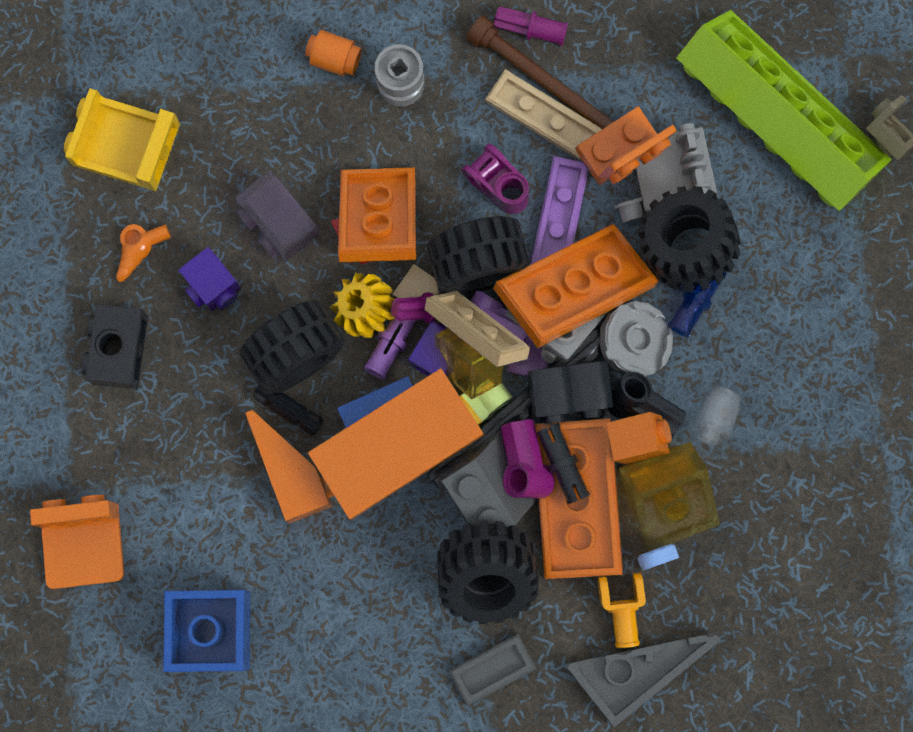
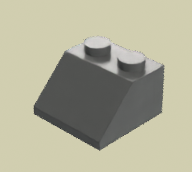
M500 431L435 473L467 524L477 525L479 521L487 520L488 523L493 524L495 521L504 522L507 527L516 525L537 500L532 498H513L505 492L503 475L508 467Z

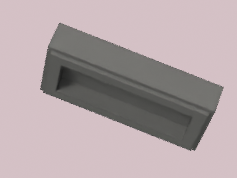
M516 634L451 669L449 672L465 703L469 706L532 672L536 667L520 636Z

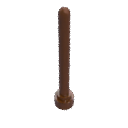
M481 15L467 33L466 40L477 48L482 46L485 49L491 48L579 115L601 129L614 122L498 36L499 31L494 28L495 23L487 17Z

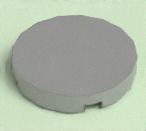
M633 301L614 308L606 315L600 327L599 344L604 359L608 361L613 370L623 376L628 372H639L647 376L654 374L666 365L672 353L673 335L671 328H667V324L663 320L666 318L660 310L649 303Z

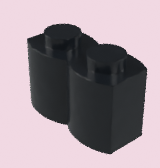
M608 361L527 370L533 416L543 417L544 424L566 421V414L581 412V418L604 416V408L613 407Z

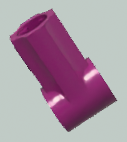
M524 419L501 426L508 467L503 475L505 492L513 498H546L553 491L555 478L548 466L542 463L534 420Z

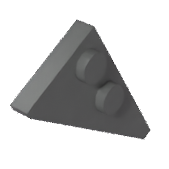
M709 633L572 662L566 668L615 728L719 643L721 639L716 634Z

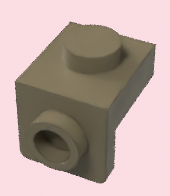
M903 95L892 102L888 98L881 102L871 113L875 119L866 128L877 139L879 148L884 153L894 156L897 160L913 148V134L893 115L907 101Z

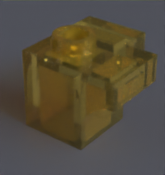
M448 328L435 334L436 347L440 350L447 363L448 379L471 400L502 383V372L505 365L495 366Z

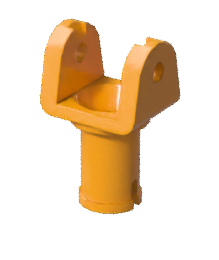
M641 572L632 574L634 599L611 602L607 578L598 577L600 604L609 613H612L616 648L640 645L635 611L639 610V607L644 606L646 603Z

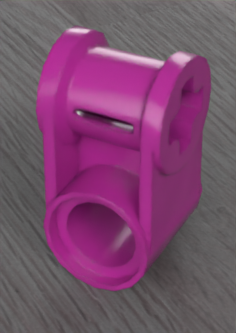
M488 143L484 147L485 152L470 166L465 165L461 168V171L465 178L478 191L484 193L500 210L508 214L520 213L528 205V181L508 162L495 146ZM512 187L522 192L521 196L514 200L505 198L502 193Z

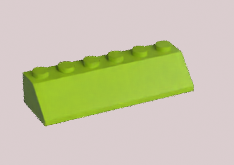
M732 10L703 24L676 57L683 64V68L689 76L700 80L710 90L711 96L717 102L726 105L737 115V119L742 126L753 130L764 140V145L770 152L780 155L791 166L792 172L798 178L811 184L818 191L821 200L829 206H834L838 211L843 209L892 160Z

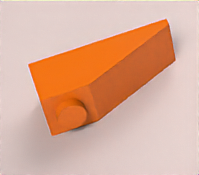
M253 410L246 412L245 414L285 521L290 524L331 508L332 504L329 498L333 497L334 494L316 467Z

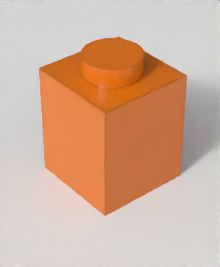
M647 412L606 423L612 456L615 462L628 464L669 454L668 443L672 440L668 422L665 419L662 420L661 415Z

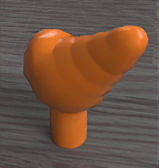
M136 224L128 225L123 229L120 234L122 254L116 274L118 282H123L131 275L132 271L148 256L152 245L171 238L166 224L147 232L143 227Z

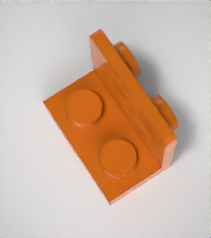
M638 106L577 145L575 150L599 186L608 180L614 185L640 166L639 160L645 165L662 154V151L672 145L669 138L677 130L674 125H671L657 134Z

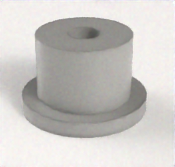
M643 197L614 206L615 210L619 209L622 223L642 217L643 211L640 202L643 201Z

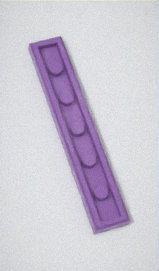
M553 156L531 264L573 244L589 171L584 162ZM533 343L529 350L528 358L509 364L507 373L528 377L527 370L547 368L548 362L541 357L542 347L537 348Z

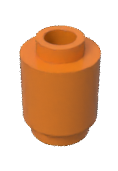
M320 30L317 36H310L305 50V56L310 57L309 64L311 66L340 76H345V74L354 76L362 55V47L356 46L355 41L324 30Z

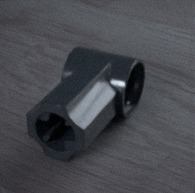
M639 372L626 373L611 389L613 407L608 408V410L619 419L652 412L661 415L662 420L665 419L668 422L671 436L673 437L687 415L686 411L654 392L649 379Z

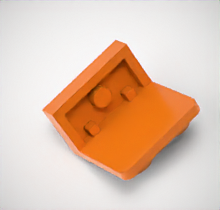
M89 495L81 497V504L66 505L65 499L48 500L42 502V508L30 510L31 525L42 528L45 580L49 588L61 589L111 583L123 579L124 562L119 504L105 500V495Z

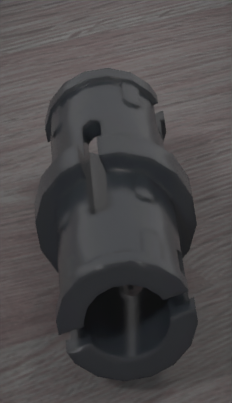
M557 423L549 428L555 442H552L547 428L538 431L536 434L539 436L551 463L548 468L551 473L555 472L568 505L578 500L572 485L575 486L580 499L591 494L587 490L576 463L579 460L576 454H571L561 431V426Z

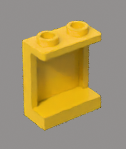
M90 88L86 98L83 97L78 104L76 112L78 121L74 132H69L65 139L64 152L66 159L72 166L157 191L180 126L175 113L160 109L159 114L104 98L98 90Z

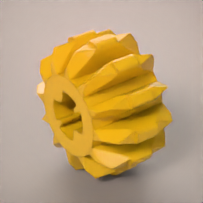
M355 273L352 281L342 279V291L333 292L335 297L338 298V302L330 306L332 311L337 314L334 322L353 337L361 335L365 338H372L374 330L383 332L385 330L383 322L386 319H394L389 312L394 298L390 297L393 292L390 285L381 281V278L374 274L366 276L362 273Z

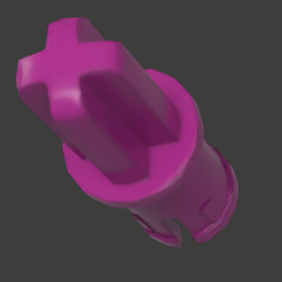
M498 7L494 18L495 28L527 36L526 40L529 41L533 37L556 43L560 46H563L568 27L566 22L563 23L537 16L535 11L532 14L505 7Z
M426 292L421 297L396 298L392 301L391 315L397 321L423 319L426 323L434 322L436 318L424 310L426 299L434 295Z

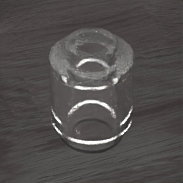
M718 386L712 387L711 392L705 394L692 425V429L698 433L696 438L711 446H718L719 442L727 443L741 411L739 405L741 397L729 389Z

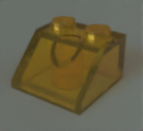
M691 442L669 449V454L640 460L618 468L626 497L648 552L720 525L707 467Z

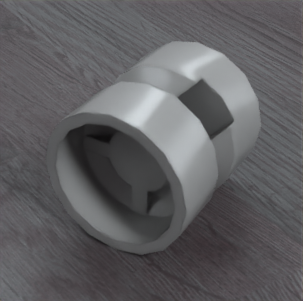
M394 44L386 47L379 53L375 61V77L380 96L391 105L403 107L413 104L421 97L424 90V70L420 55L413 48L406 45Z

